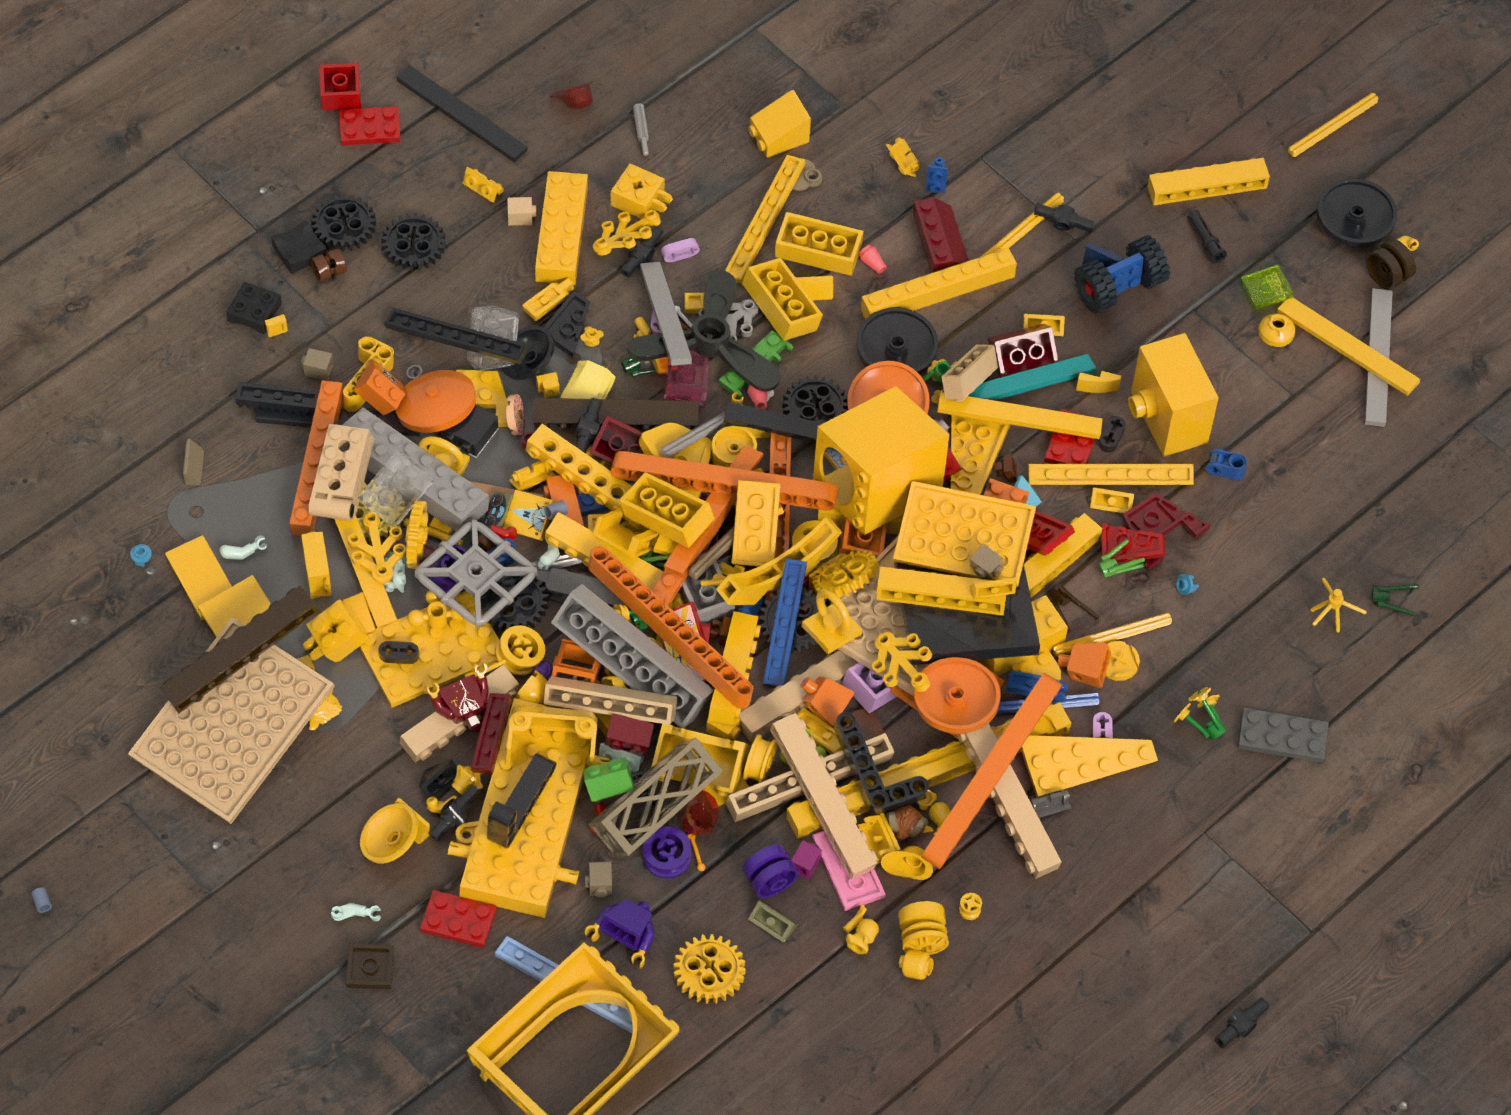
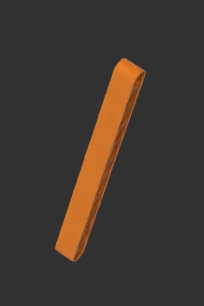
M626 451L615 453L610 471L618 479L636 482L646 472L677 488L737 497L738 480L781 483L780 504L826 511L834 509L839 491L835 484Z
M601 546L594 547L591 550L588 564L590 572L732 705L740 709L747 708L750 705L754 688L740 672L610 551Z
M1046 673L1042 674L925 849L921 858L938 869L943 866L1060 690L1062 683Z

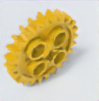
M415 501L410 513L409 525H407L406 564L411 569H417L421 564L424 548L427 543L429 528H427L428 513L426 501Z
M858 550L855 554L851 551L849 555L844 553L841 558L835 557V561H829L828 566H822V571H817V576L814 577L815 581L812 582L816 593L821 589H829L839 598L844 594L848 596L850 592L856 593V589H863V584L870 583L869 579L875 578L874 574L878 573L877 569L879 568L878 561L872 552L868 553L867 550L863 552Z
M711 934L709 940H706V937L702 935L701 941L693 937V944L685 942L686 949H679L680 955L675 956L677 963H674L673 970H676L674 978H677V986H682V993L689 991V999L696 995L697 1002L701 998H705V1003L708 1004L709 1000L713 998V1001L717 1004L718 997L726 1001V994L733 997V989L740 990L739 983L744 982V976L742 975H745L746 968H743L745 960H742V952H737V945L730 947V940L723 943L722 936L718 940H714L713 934ZM707 953H714L715 956H713V957H708L706 954H707ZM697 966L699 969L691 970L689 967ZM728 968L730 971L722 972L720 969ZM711 981L713 984L708 986L704 982Z

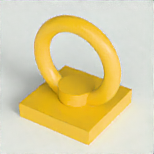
M425 437L419 442V447L459 475H463L470 461V456L463 454L451 442L439 437Z
M821 589L816 596L819 612L802 621V627L829 654L862 635V628L849 616L844 603L833 591ZM825 597L828 598L833 604L826 607Z

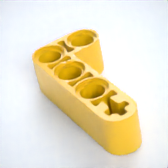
M363 337L359 340L358 359L364 365L343 390V407L349 412L359 410L366 402L353 389L370 360H376L388 372L394 367L393 348L372 337Z

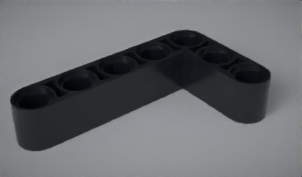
M849 712L839 714L834 725V731L868 811L873 815H880L881 813H886L922 800L929 788L927 779L922 776H915L884 787L856 718ZM845 721L849 723L850 727L844 728L840 725V722ZM855 741L858 747H851L848 742ZM862 760L866 763V766L860 767L856 761ZM871 780L874 782V786L870 787L864 781ZM919 785L923 791L917 792L913 789V786ZM899 792L903 798L896 799L893 793ZM879 799L883 805L876 806L873 800Z
M538 753L534 755L505 805L496 801L492 806L488 816V840L506 849L509 848L554 773L557 762Z

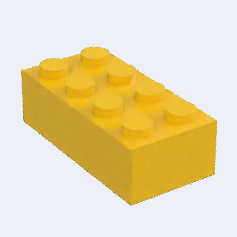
M786 212L776 240L775 257L852 276L862 247L863 231Z
M781 258L747 268L742 285L783 341L817 331L823 314Z
M646 472L619 501L625 517L687 548L696 541L715 519L708 502Z

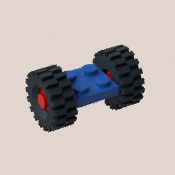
M1145 235L1129 243L1126 246V256L1128 258L1104 268L1102 262L1099 263V260H1092L1077 267L1074 271L1075 286L1079 290L1077 292L1081 295V300L1083 303H1086V307L1090 308L1091 312L1097 314L1117 304L1116 300H1118L1117 295L1126 289L1134 288L1139 283L1144 288L1150 289L1167 281L1170 278V271L1168 270L1170 265L1167 264L1168 258L1165 257L1164 250H1161L1159 242L1156 243L1154 237Z

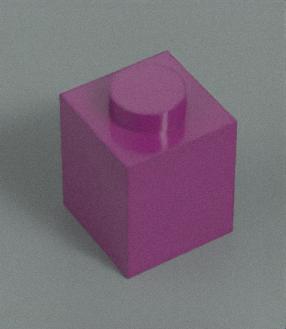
M801 842L791 859L799 871V876L810 880L821 861L822 849L814 843Z

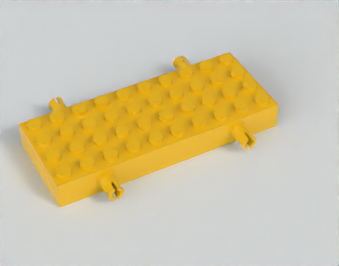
M514 698L511 711L514 707L518 705L539 707L550 706H545ZM510 711L473 843L469 846L451 841L448 855L466 858L467 861L460 884L459 897L545 918L555 882L560 880L574 885L577 884L579 871L560 867V862L584 778L583 769L589 767L591 739H583L576 733L529 729L524 733L513 732L510 766H507L506 752ZM536 753L557 762L556 768L513 842L506 849L487 839L490 810L496 801L505 805ZM594 755V765L610 761V758Z

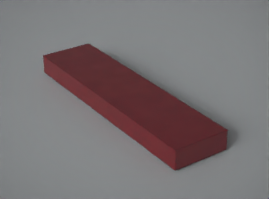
M489 694L471 765L473 773L493 774L512 701L510 694Z

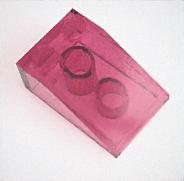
M694 349L689 350L692 364L671 366L669 357H667L663 400L699 401V407L704 408L708 392V357L698 354Z

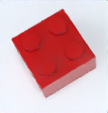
M359 63L320 65L322 110L361 108Z

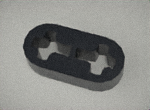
M1113 416L1107 421L1099 440V448L1102 451L1113 452L1117 448L1125 430L1126 423L1123 418ZM1119 425L1115 431L1112 430L1113 426ZM1109 437L1112 438V441L1109 444L1105 443L1108 441Z
M385 641L378 648L379 658L386 663L413 664L419 659V648L412 642ZM387 649H391L390 655L385 654ZM408 650L412 651L411 656H407Z

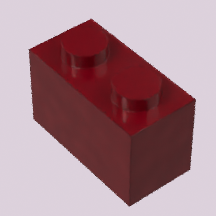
M612 714L604 745H608L614 750H629L635 755L647 754L654 723Z

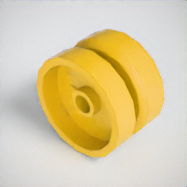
M729 426L719 430L712 440V465L729 467L744 446L757 450L755 436L749 430L739 426Z

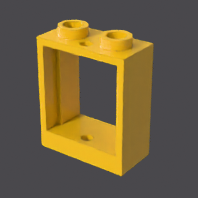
M323 532L301 534L311 599L332 596Z

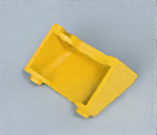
M662 724L652 767L681 741L697 738L723 770L705 788L717 790V795L728 797V795L736 792L751 745ZM691 749V751L693 752V754H694V755L697 757V759H698L699 757L697 756V754L693 751V749ZM683 756L678 761H685L687 759ZM686 766L674 767L670 779L681 782ZM693 767L689 775L688 784L693 781L696 773ZM666 772L659 777L658 781L663 782Z

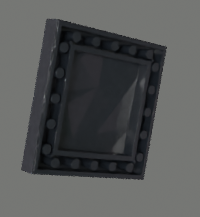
M894 562L895 569L915 570L928 573L933 572L937 574L966 577L962 575ZM1024 563L1015 594L1006 595L1004 616L901 603L906 636L914 633L918 635L921 641L917 648L909 647V651H918L921 647L926 646L932 653L930 660H911L912 665L931 664L935 661L951 657L981 660L1039 655L1040 642Z

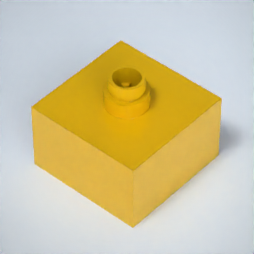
M1186 333L1140 346L1131 389L1132 396L1128 398L1129 408L1133 417H1143L1163 457L1207 444L1219 397Z

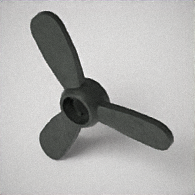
M715 270L711 272L707 280L703 299V315L694 321L691 330L683 331L689 350L694 349L695 352L705 357L719 356L739 377L752 387L762 392L771 391L779 385L780 371L756 351L730 338L731 331L726 317L733 304L737 282L729 272ZM661 333L635 337L627 344L628 355L638 361L668 357ZM701 334H713L716 337H718V339L705 338Z

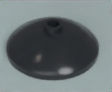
M530 326L518 331L510 340L527 344L529 350L521 364L500 359V367L503 373L513 380H525L539 374L548 365L554 353L555 342L552 334L540 326Z

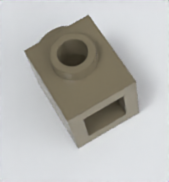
M309 348L306 356L303 355L301 360L304 376L328 381L334 365L333 354Z
M984 543L970 558V566L975 569L976 575L982 579L991 580L994 576L998 577L1004 569L1003 558Z
M589 862V875H585V888H590V896L603 898L612 895L611 862Z

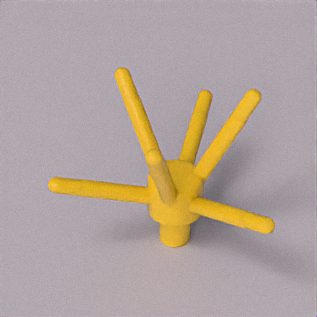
M1322 578V582L1330 594L1329 599L1311 608L1310 611L1314 612L1326 605L1328 606L1315 619L1312 625L1316 626L1332 608L1335 609L1336 632L1339 633V608L1342 605L1362 614H1366V611L1344 601L1342 591L1340 589L1333 591L1327 580Z

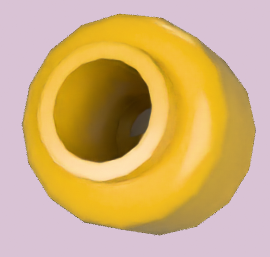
M909 949L905 955L900 957L899 968H902L905 977L923 980L931 975L934 962L928 952Z

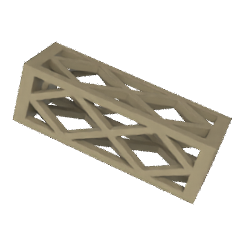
M697 738L683 740L633 784V791L622 793L588 825L615 858L629 856L720 775L723 770ZM691 749H693V751L697 754V756L699 757L698 759H697V757L693 754V752L691 751ZM683 756L687 759L685 761H678ZM686 766L679 791L666 793L673 768ZM693 767L696 770L694 779L686 787L691 769ZM666 772L659 795H654L659 777ZM650 786L647 797L637 798ZM674 797L661 809L664 799ZM653 800H657L653 816L646 822ZM645 802L638 828L625 830L632 804ZM625 808L619 829H617L615 823L618 814ZM633 834V835H632L629 839H627V840H626V838L623 836V835Z

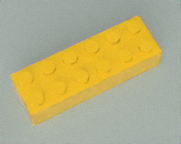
M548 171L535 266L536 282L560 284L569 278L574 282L573 285H576L588 192V174Z

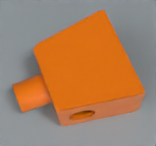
M1108 643L1074 644L1071 655H1059L1058 665L1059 667H1067L1070 679L1102 688L1111 651Z
M807 677L800 686L807 692L803 703L815 716L830 726L835 725L837 717L844 711L855 694L854 691L825 677H818L815 682Z

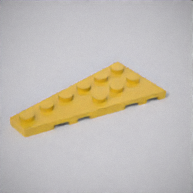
M952 415L951 451L962 470L951 475V489L979 495L983 494L1010 424Z
M1029 735L1021 747L1036 797L1158 761L1152 740Z

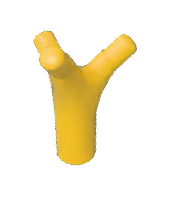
M861 904L857 914L843 927L847 934L856 928L860 921L864 920L863 915L867 910L865 905Z

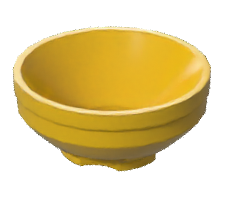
M1273 313L1261 320L1258 333L1266 344L1273 347H1283L1293 340L1295 325L1287 316ZM1281 321L1284 326L1277 328L1273 325V322Z

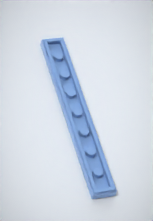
M508 936L505 937L495 951L497 958L540 982L559 966ZM587 1003L582 1005L628 1032H633L632 1022L626 1009L607 1003Z

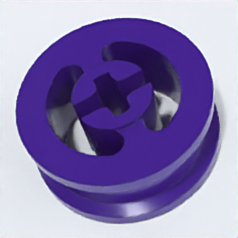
M660 827L643 843V860L646 868L653 875L660 878H674L684 873L691 862V843L687 835L675 827ZM675 844L683 851L679 858H677V846L675 847ZM655 847H657V857L659 858V861L655 859L652 855V851Z

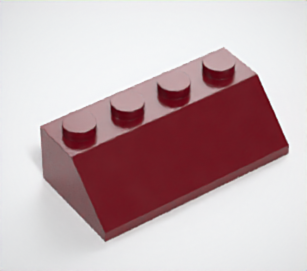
M934 197L915 200L913 217L930 272L934 273L968 262L969 260L952 207Z

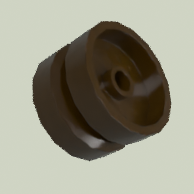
M1389 239L1366 255L1365 263L1370 276L1376 284L1385 290H1393L1402 281L1408 280L1416 273V264L1411 252L1399 240Z

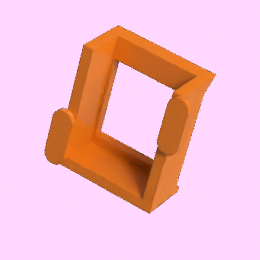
M562 638L558 655L555 656L553 662L552 676L558 677L559 672L590 678V683L600 684L597 677L601 663L574 641ZM563 659L591 664L593 667L592 669L563 664L562 662Z

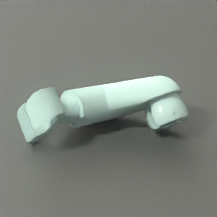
M260 535L256 537L252 544L249 543L244 547L223 545L220 547L219 552L223 558L243 560L253 554L258 548L260 550L266 549L267 544L259 545V542L265 539L264 536Z
M548 544V551L539 558L538 567L541 570H547L558 559L560 555L559 548H554Z
M349 903L335 906L331 910L332 918L336 921H341L354 915L361 917L370 916L376 922L381 919L380 915L372 916L375 911H381L379 906L376 905L367 908L363 905Z

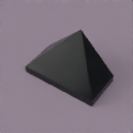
M449 759L424 770L419 787L427 799L430 797L439 798L451 787L457 774V766L454 761Z

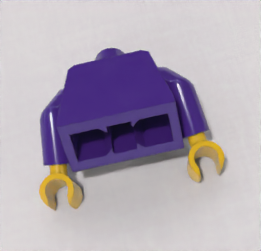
M624 900L620 904L608 905L603 908L594 920L595 924L586 927L585 935L588 937L591 932H595L591 937L592 942H595L599 939L598 930L600 929L603 933L636 951L638 948L639 951L633 954L631 962L633 965L634 960L640 958L642 960L640 968H642L645 964L644 954L648 952L654 939V925L651 922L652 914L649 912L650 907L644 901L635 904L630 900Z

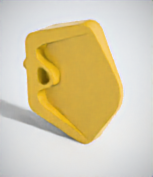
M676 423L662 424L643 432L639 439V445L644 454L663 457L660 454L663 446L691 430ZM704 437L669 458L709 464L712 441Z

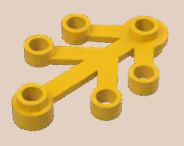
M648 210L645 212L643 219L627 227L631 221L629 212H621L618 215L619 225L616 234L610 237L611 233L615 230L612 221L604 222L602 224L603 234L593 244V250L598 255L603 256L609 254L612 248L634 247L636 245V238L648 239L652 236L651 228L661 223L659 213L655 210Z
M369 512L363 518V526L370 532L372 546L363 542L359 534H350L348 536L349 546L361 550L352 553V563L371 571L372 577L376 582L385 584L393 577L392 568L400 558L406 555V547L403 544H396L393 547V555L385 562V554L396 541L402 538V529L398 526H393L389 531V537L381 545L378 533L380 518L376 513ZM363 552L375 558L376 564L365 559Z
M884 632L876 638L875 646L879 653L877 660L872 663L874 672L876 674L884 673L886 671L885 661L887 654L890 653L892 656L889 672L883 677L887 687H894L897 684V673L900 665L911 677V684L915 691L924 692L929 688L930 681L924 673H918L908 660L928 661L932 657L930 649L924 646L918 651H899L895 647L909 646L910 648H917L921 642L917 634H909L907 638H895L892 633Z

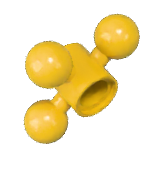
M430 590L426 593V601L430 604L427 608V613H422L420 610H412L408 614L410 625L418 627L428 620V624L435 629L444 627L447 623V617H452L457 621L464 619L452 608L447 610L446 606L441 603V599Z

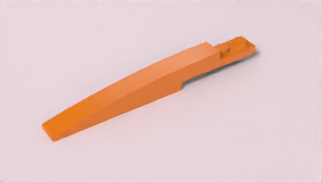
M770 433L769 473L790 476L791 437ZM781 504L784 513L778 515L775 558L789 550L790 505ZM767 591L766 600L771 602L770 594L772 593L777 596V591Z
M744 446L729 467L754 471L763 457V453ZM710 493L706 499V502L710 504L715 519L689 548L679 543L676 545L664 565L665 570L652 590L666 605H671L689 575V569L696 563L701 553L706 552L736 502L737 497Z

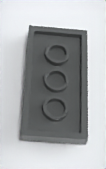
M1244 708L1238 749L1323 763L1329 722Z

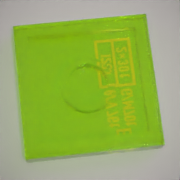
M1279 265L1241 277V282L1256 310L1294 298V293Z

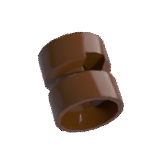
M338 248L327 251L325 256L319 254L310 259L312 269L319 282L330 279L332 274L338 276L347 272L344 258Z

